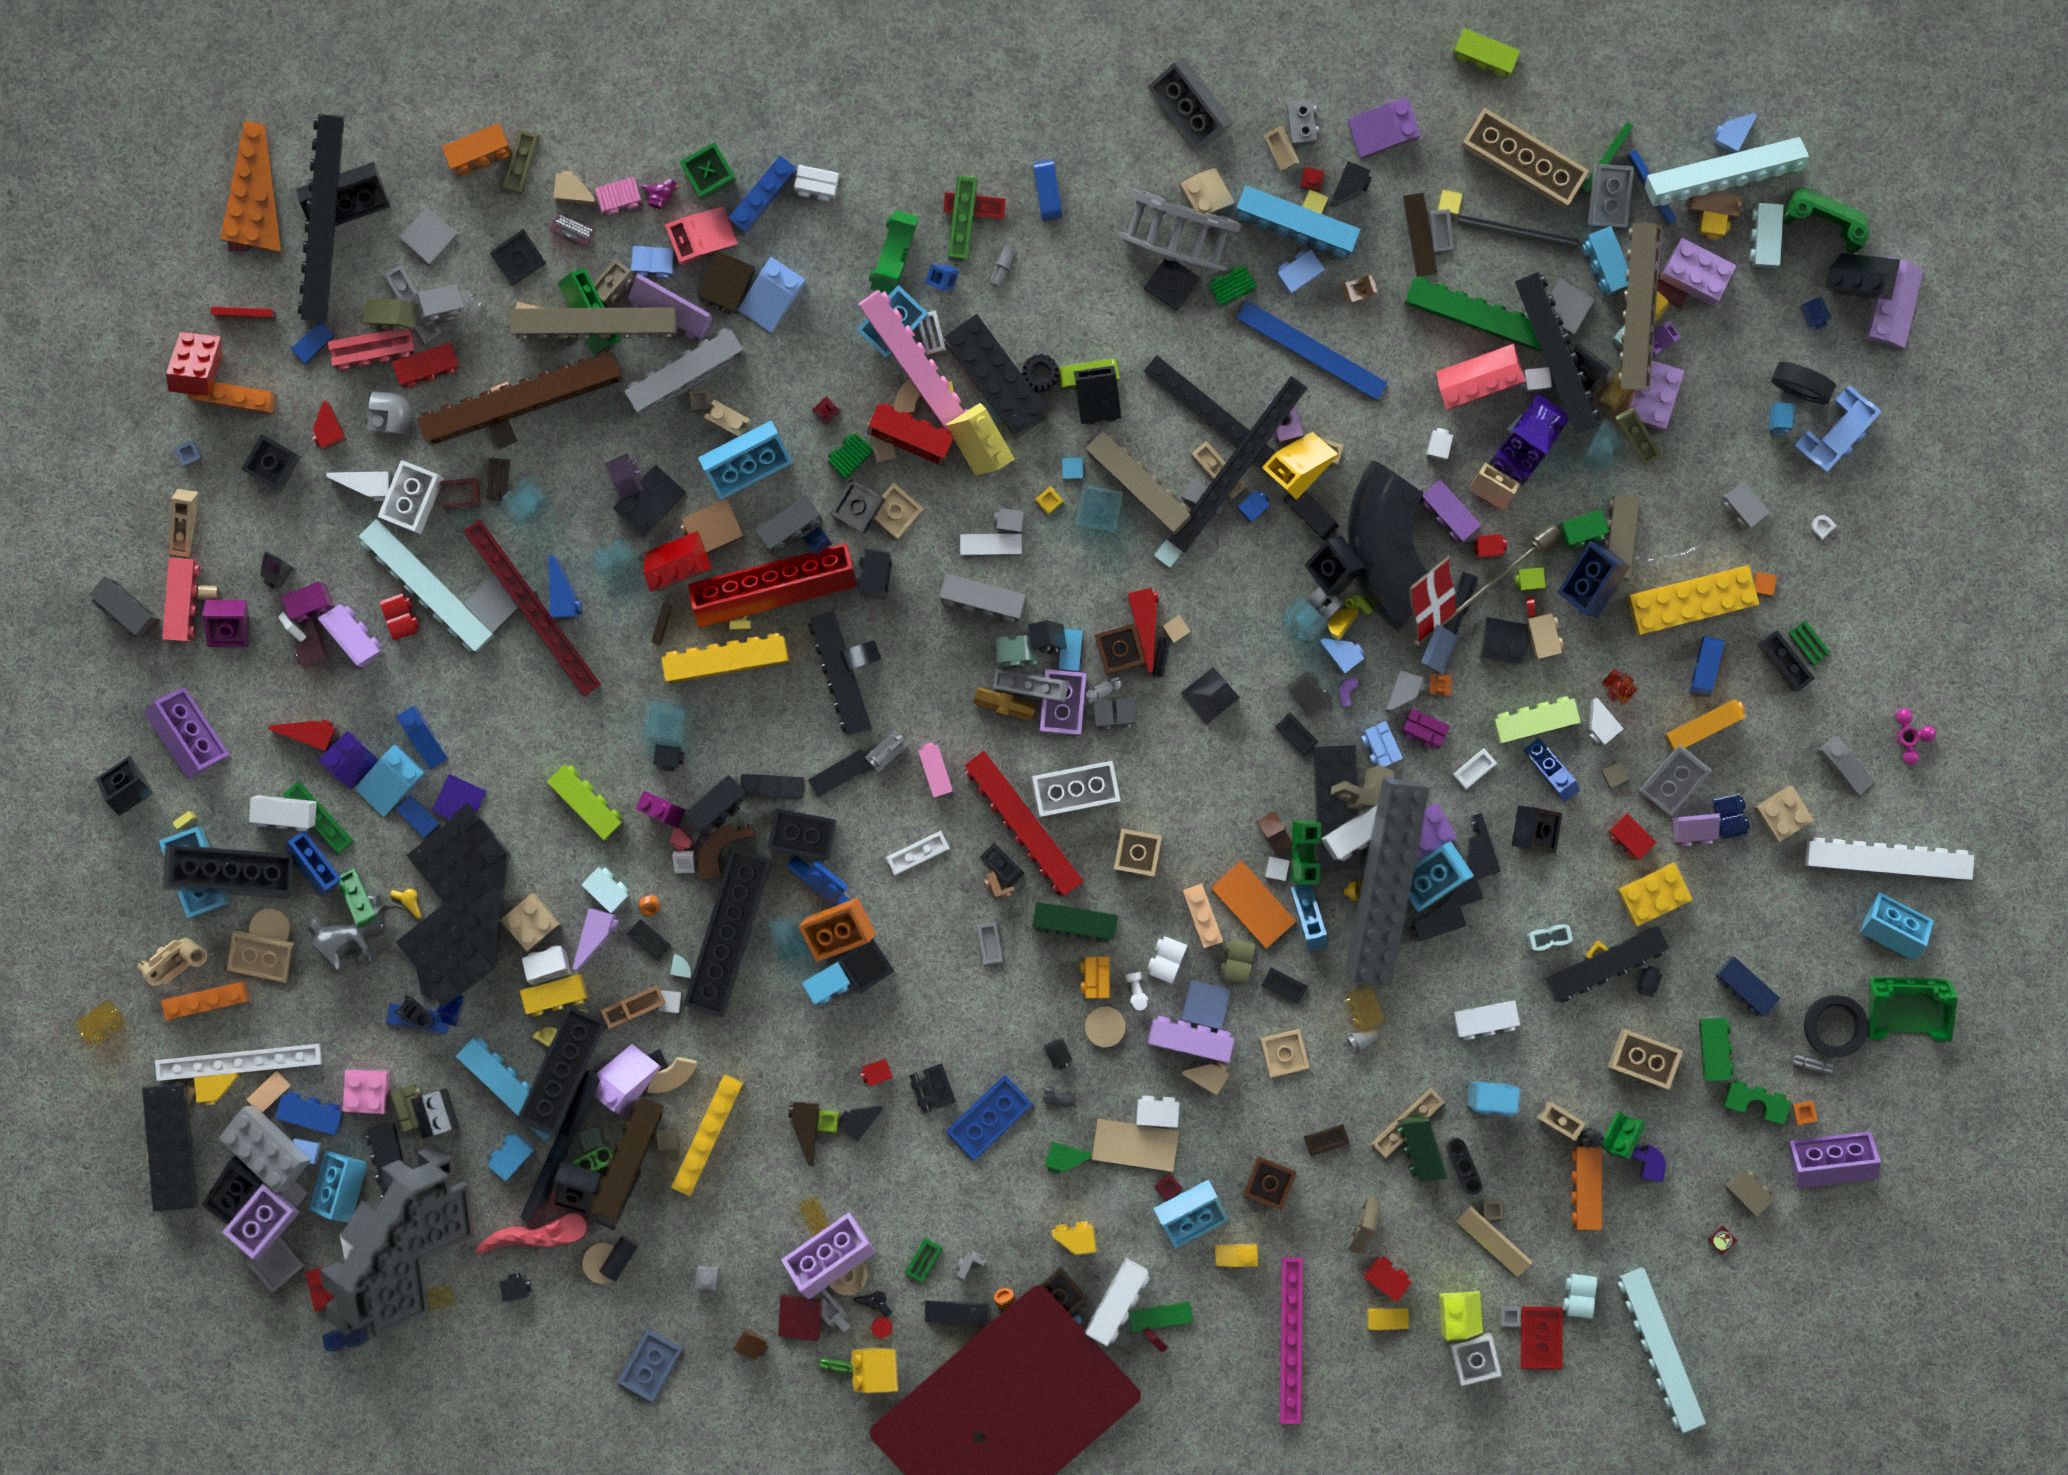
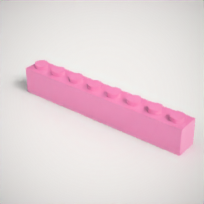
M876 290L858 303V306L942 426L948 430L945 424L968 410L961 408L959 404L962 401L955 392L951 394L947 388L950 384L944 376L940 377L937 374L936 370L938 367L932 359L928 361L924 355L927 351L920 342L916 344L912 338L915 334L908 325L905 327L900 321L903 317L897 309L893 310L889 303L892 301L885 292L881 293L879 290Z

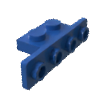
M795 856L786 866L794 875L798 876L833 906L851 900L843 894L849 886L820 862L816 861L810 867L801 858Z

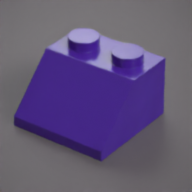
M347 731L318 761L351 790L374 767L379 759L352 732Z

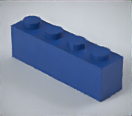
M780 155L728 217L729 221L746 234L797 173L796 167Z

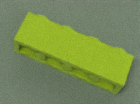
M564 764L546 782L603 840H607L623 824L620 820L622 816L615 809L611 811L606 806L608 802L601 794L596 796L591 791L594 787L586 779L583 782L577 776L579 772L572 765L568 767Z

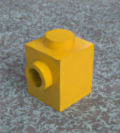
M1704 211L1700 216L1698 234L1706 235L1709 240H1719V238L1724 237L1725 233H1728L1730 229V221H1727L1728 215Z

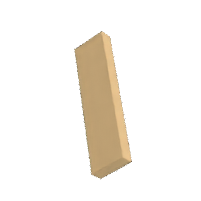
M1430 1087L1371 1144L1386 1159L1404 1142L1403 1138H1399L1396 1127H1399L1397 1120L1417 1113H1422L1425 1117L1429 1118L1445 1102Z
M1469 1207L1457 1219L1456 1222L1515 1276L1521 1275L1531 1265L1532 1261L1473 1207Z

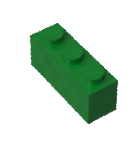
M1725 1017L1699 1019L1703 1080H1731V1075L1734 1074V1067L1729 1059V1054H1732V1044L1728 1042V1034L1731 1032L1730 1022Z

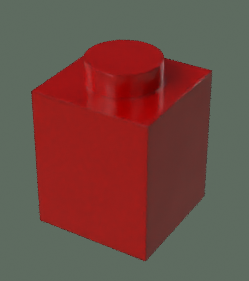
M886 1058L863 1066V1071L860 1072L864 1084L868 1083L869 1087L893 1078Z

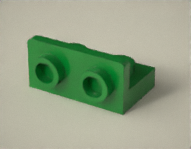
M1617 1111L1604 1136L1605 1141H1602L1600 1146L1610 1156L1629 1160L1647 1124L1643 1120L1629 1118L1621 1111Z

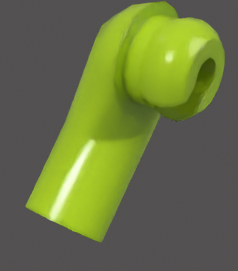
M1350 595L1344 601L1346 607L1361 609L1366 616H1369L1374 611L1370 603L1361 595Z

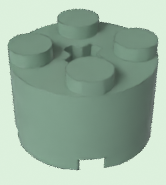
M1030 635L1010 638L1008 636L995 639L997 668H1007L1009 666L1020 668L1038 665L1037 650L1031 648Z

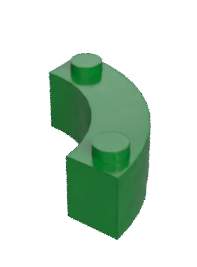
M895 210L893 216L888 217L886 228L889 230L876 269H872L869 276V281L872 282L870 290H879L881 293L885 292L889 295L898 286L909 254L905 250L909 251L919 219L918 216Z

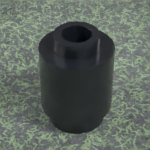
M1649 965L1647 969L1643 968L1637 985L1639 987L1638 993L1650 997L1657 993L1663 974L1659 973L1660 969Z

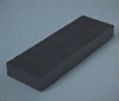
M862 749L808 779L819 798L871 768V765L866 760Z

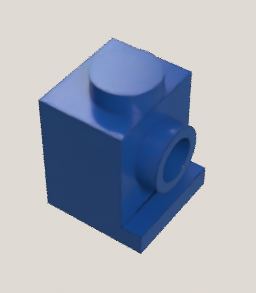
M931 264L925 283L941 291L953 290L960 271L949 265Z

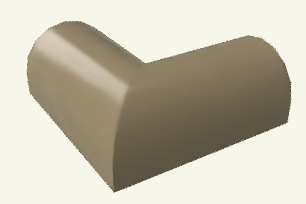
M1369 1196L1361 1208L1359 1223L1350 1238L1348 1249L1351 1252H1363L1376 1231L1381 1204L1374 1197Z

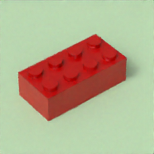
M886 403L877 405L867 430L868 435L939 466H942L954 436L950 435V431L944 428L938 430L931 427L932 424L930 422L915 420L913 415L904 411L899 413L894 410L893 406Z

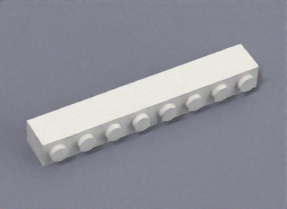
M1813 837L1812 841H1807L1805 866L1973 880L1974 855H1968L1967 850H1956L1955 854L1948 853V849L1935 848V852L1927 851V847L1915 846V850H1909L1907 845L1894 844V848H1886L1885 843H1874V846H1866V842L1854 841L1853 845L1845 844L1846 840L1833 839V843L1825 842V838Z

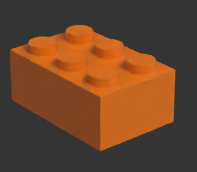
M499 123L441 146L451 170L456 176L460 175V177L471 174V170L477 167L479 169L486 168L491 165L490 162L496 159L503 161L509 158V154L512 153L504 130Z
M858 897L810 915L798 926L816 962L869 943L876 934Z

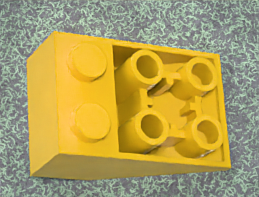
M1311 432L1276 452L1262 468L1297 500L1338 457V454L1314 432Z

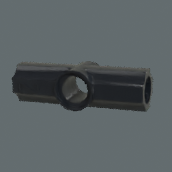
M1461 572L1454 590L1456 609L1471 598L1478 582V577L1470 573ZM1470 604L1442 627L1456 635Z

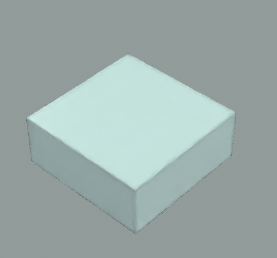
M1166 539L1154 557L1171 568L1182 551Z

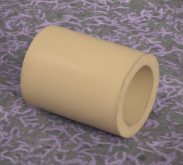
M199 585L198 599L218 600L219 586Z

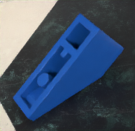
M412 706L396 716L430 770L448 760V757L416 706Z

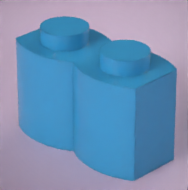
M1774 403V405L1770 406L1769 432H1773L1774 436H1785L1790 430L1794 429V403Z

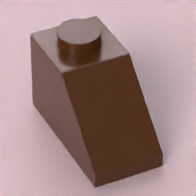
M745 1328L733 1350L756 1360L758 1356L763 1357L768 1348L765 1345L767 1339Z

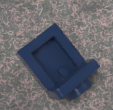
M820 526L803 537L815 556L832 545Z

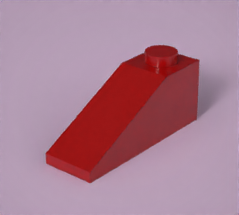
M324 719L321 722L307 721L269 725L268 727L269 730L324 751L330 749L337 732V728L333 727L334 723Z

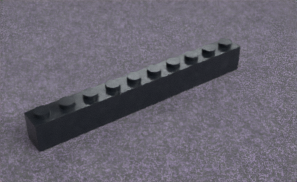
M319 113L318 118H314L313 129L317 130V136L312 139V150L315 151V159H311L310 171H313V179H309L308 192H312L311 200H307L306 212H310V218L305 222V233H308V241H304L303 253H306V261H302L301 273L305 274L304 282H300L299 293L303 294V300L298 304V314H301V320L326 322L328 317L345 116Z

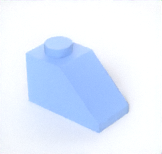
M1753 113L1727 121L1722 127L1718 126L1713 135L1716 138L1714 144L1733 154L1737 153L1757 115Z
M1325 638L1319 641L1343 674L1364 659L1362 656L1364 651L1358 644L1354 645L1348 641Z

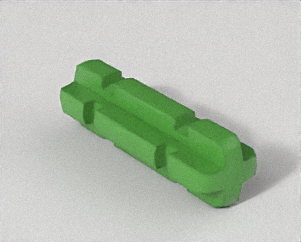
M821 1358L820 1369H831V1371L846 1374L850 1372L853 1375L852 1364H849V1362L834 1359L831 1361L829 1358Z

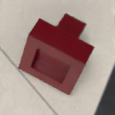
M827 396L812 409L825 425L841 412Z

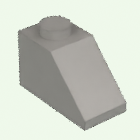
M1399 670L1385 710L1391 711L1417 698L1418 695H1422L1425 684L1422 683L1423 678Z

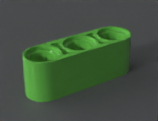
M602 1146L570 1164L581 1167V1162L588 1160L591 1163L590 1170L596 1171L606 1166L609 1160L602 1161L600 1159V1151H608L609 1159L614 1158V1151L609 1146Z

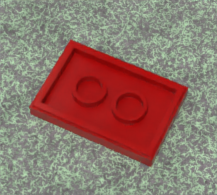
M1521 1306V1369H1562L1563 1307Z

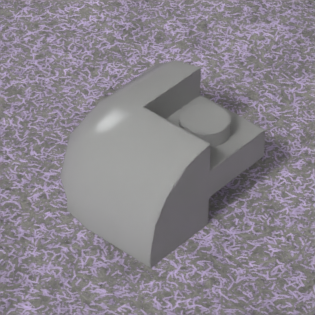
M373 391L368 407L367 430L410 436L412 408L409 402L398 394Z

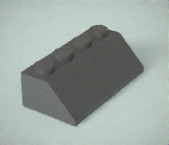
M1186 58L1174 62L1148 86V89L1195 151L1200 150L1220 136L1234 123Z

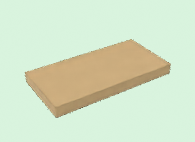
M1098 1119L1092 1160L1173 1172L1179 1131Z

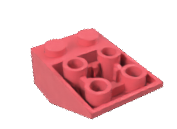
M724 206L686 216L665 224L681 266L715 254L716 251L720 252L738 245Z

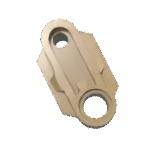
M182 938L179 941L173 940L165 947L161 946L157 949L156 954L149 959V962L142 960L141 963L144 965L138 963L137 970L142 973L143 979L151 986H158L162 983L168 984L190 965L194 967L203 965L207 959V952L189 938Z

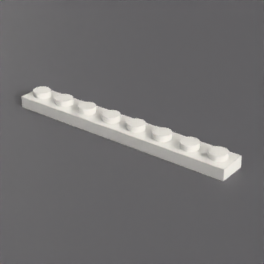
M320 1043L155 1060L157 1081L322 1064Z

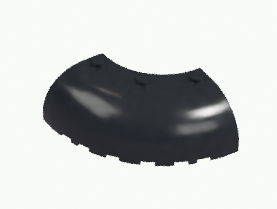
M1371 460L1358 482L1351 501L1347 538L1349 546L1365 565L1363 571L1356 577L1364 596L1378 615L1398 632L1413 614L1410 603V587L1429 573L1416 553L1412 537L1414 513L1424 493L1386 466Z

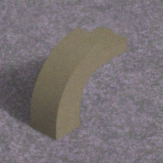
M1377 765L1365 771L1363 788L1344 781L1332 786L1331 794L1339 797L1342 801H1347L1346 809L1354 811L1367 809L1378 804L1382 779H1394V771Z

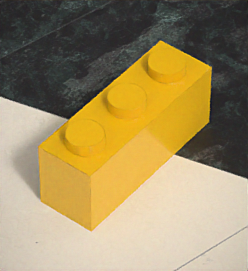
M582 974L520 990L526 1014L531 1013L532 1017L544 1014L543 1010L551 1008L552 1012L564 1009L563 1004L570 1002L572 1006L584 1003L583 999L588 998Z

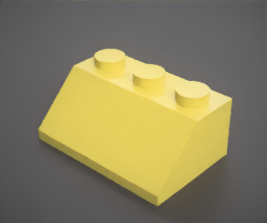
M981 403L945 424L951 435L954 436L953 439L975 476L999 470L1015 460L987 409Z

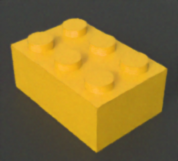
M1670 863L1616 889L1633 926H1640L1693 900L1675 863Z

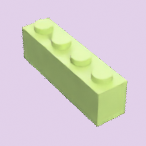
M1568 696L1556 699L1557 703L1549 705L1547 701L1536 704V709L1529 710V707L1517 709V714L1509 715V712L1498 714V719H1494L1493 723L1499 744L1580 723L1575 699L1569 700Z

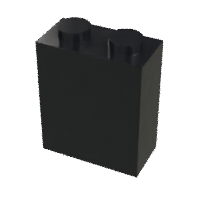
M1114 366L1074 371L1081 424L1092 425L1100 421L1112 422L1122 418Z

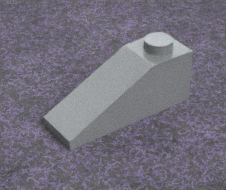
M1838 736L1829 739L1818 750L1859 796L1874 783L1855 755Z

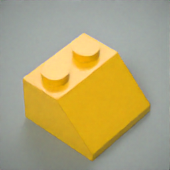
M871 1347L851 1350L854 1392L898 1391L895 1349Z

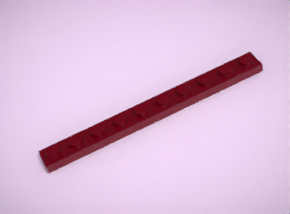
M479 519L463 530L465 536L582 696L586 697L600 687V682L554 619L550 617L546 608L483 522Z

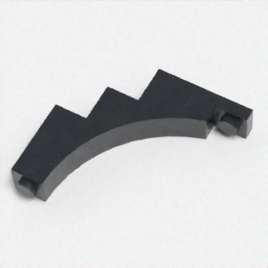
M1482 813L1473 815V820L1470 821L1473 832H1477L1478 835L1468 838L1466 865L1474 876L1455 888L1449 897L1431 913L1412 921L1413 926L1410 927L1413 938H1417L1418 941L1467 926L1461 906L1484 899L1478 879L1501 872Z

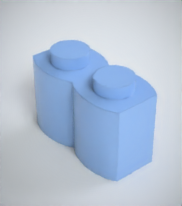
M633 246L631 271L636 273V276L640 274L643 277H648V274H656V278L667 279L668 275H673L675 250L670 248Z

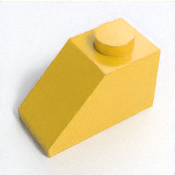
M239 1073L195 1077L196 1102H203V1106L214 1105L215 1100H220L238 1079Z
M1257 1244L1215 1245L1216 1266H1258Z

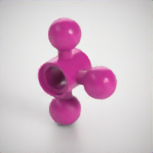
M1900 709L1896 714V720L1902 724L1903 729L1897 733V741L1900 745L1906 747V751L1903 753L1904 763L1915 765L1919 761V754L1913 749V745L1919 739L1925 742L1933 741L1936 737V731L1931 726H1924L1920 732L1909 726L1913 718L1911 711ZM1906 731L1912 735V740L1909 743L1903 738Z

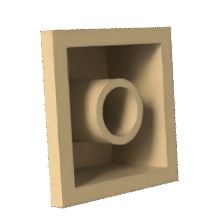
M1216 168L1201 172L1180 183V189L1191 209L1195 210V213L1215 215L1235 204Z

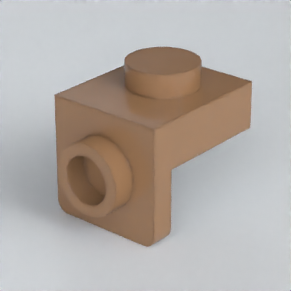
M1371 274L1342 284L1348 304L1368 299L1377 294L1376 283Z
M995 872L986 874L988 878L984 881L988 891L993 890L995 897L999 896L1000 899L1012 896L1013 886L1001 890Z

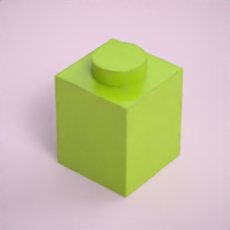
M1544 567L1518 570L1517 575H1514V585L1519 588V592L1546 588Z

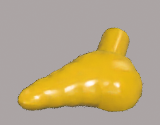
M406 889L403 893L395 890L391 891L390 898L400 900L403 906L417 919L420 920L422 918L417 903L418 894L414 889Z

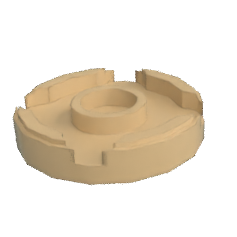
M263 909L257 912L251 919L249 933L287 941L291 933V924L283 912L276 909Z
M1109 1006L1099 1007L1087 1016L1085 1032L1093 1044L1100 1047H1111L1123 1038L1125 1021L1116 1009Z
M597 1243L591 1246L584 1254L582 1261L583 1270L586 1276L593 1282L606 1284L613 1281L599 1272L612 1251L613 1244Z
M864 1262L830 1284L832 1290L844 1296L859 1292L865 1286L867 1280V1268Z

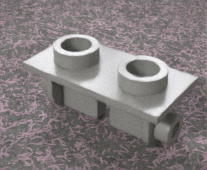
M894 730L865 758L879 772L901 753L908 744L903 736Z

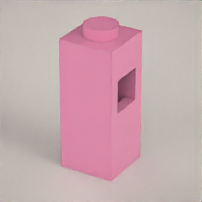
M931 742L922 745V750L918 752L933 798L953 792L938 744L934 745Z

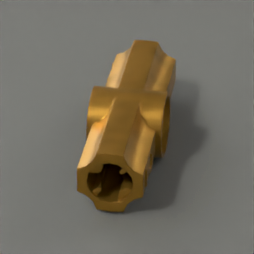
M978 687L973 704L992 709L996 713H1002L1010 717L1012 715L1031 722L1037 707L1036 704L1017 699L1016 696L1003 692L997 693Z

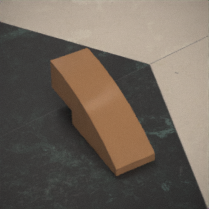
M656 985L600 1010L603 1020L606 1021V1027L609 1030L666 1004L659 986Z

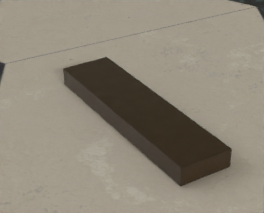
M1424 192L1403 196L1416 277L1436 274L1437 268Z

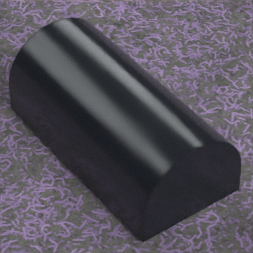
M621 1235L599 1272L617 1282L637 1250L638 1245Z

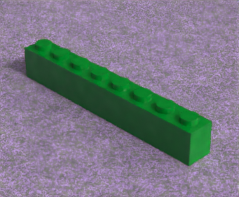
M1423 277L1413 278L1404 304L1543 353L1530 319L1525 318V314L1514 311V313L1508 312L1506 307L1498 304L1491 306L1482 298L1467 297L1468 294L1457 290L1456 293L1449 291V287L1443 284L1435 286Z

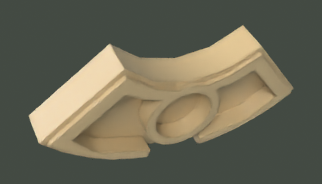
M910 378L903 383L895 399L894 410L902 413V411L915 413V405L921 396Z
M676 1057L672 1065L656 1073L646 1087V1092L663 1093L679 1087L694 1072L697 1065L696 1060Z

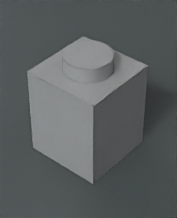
M1000 508L999 513L995 512L993 524L997 525V530L1021 533L1024 511Z
M699 1265L697 1267L695 1288L716 1290L720 1267Z

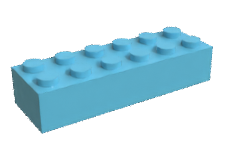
M1246 185L1235 211V215L1238 216L1237 219L1242 222L1249 223V221L1257 223L1256 226L1263 230L1271 228L1276 230V234L1285 238L1288 235L1292 236L1300 244H1313L1314 249L1325 252L1328 250L1334 252L1333 256L1339 259L1350 257L1360 229Z

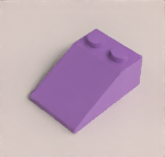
M1408 97L1387 103L1348 119L1360 158L1417 141L1420 137Z

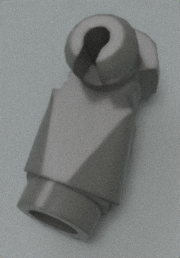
M1051 1086L1044 1088L1042 1098L1047 1106L1058 1105L1065 1108L1075 1106V1094L1055 1093L1054 1087Z

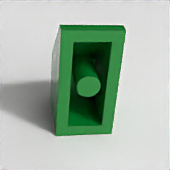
M1052 1141L1045 1166L1048 1167V1171L1059 1174L1060 1171L1065 1172L1090 1159L1092 1154Z

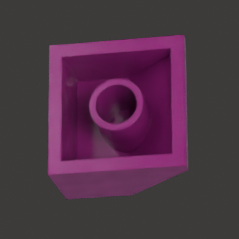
M206 600L202 619L207 647H248L249 611L247 600Z

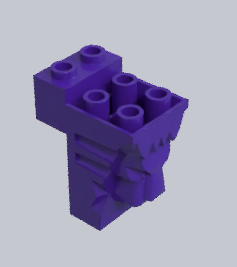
M1537 394L1489 463L1495 469L1505 473L1523 486L1547 456L1549 449L1568 423L1567 413L1540 394Z

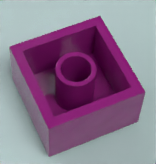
M320 581L281 596L289 619L301 624L311 621V616H322L335 607L327 585Z

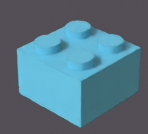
M839 962L802 982L814 1004L819 1003L820 1006L831 1000L830 995L837 992L840 995L850 989L848 985L852 983Z

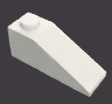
M388 471L327 473V477L367 497L374 498V502H384L391 485V473Z

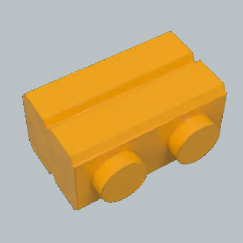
M1109 956L1084 957V961H1080V972L1085 973V981L1081 982V994H1085V998H1110Z

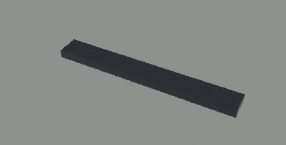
M586 1070L520 1217L528 1226H535L554 1185L560 1164L564 1162L601 1081L592 1071Z

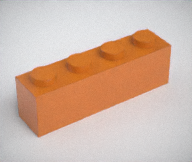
M213 382L209 396L188 394L187 398L196 402L273 415L276 394L271 391Z
M246 981L161 1000L166 1021L249 1002L250 998Z
M1575 1146V1150H1571V1163H1575V1171H1571V1183H1575V1192H1571V1204H1575V1212H1571V1225H1575L1577 1230H1602V1147L1586 1149L1583 1146Z

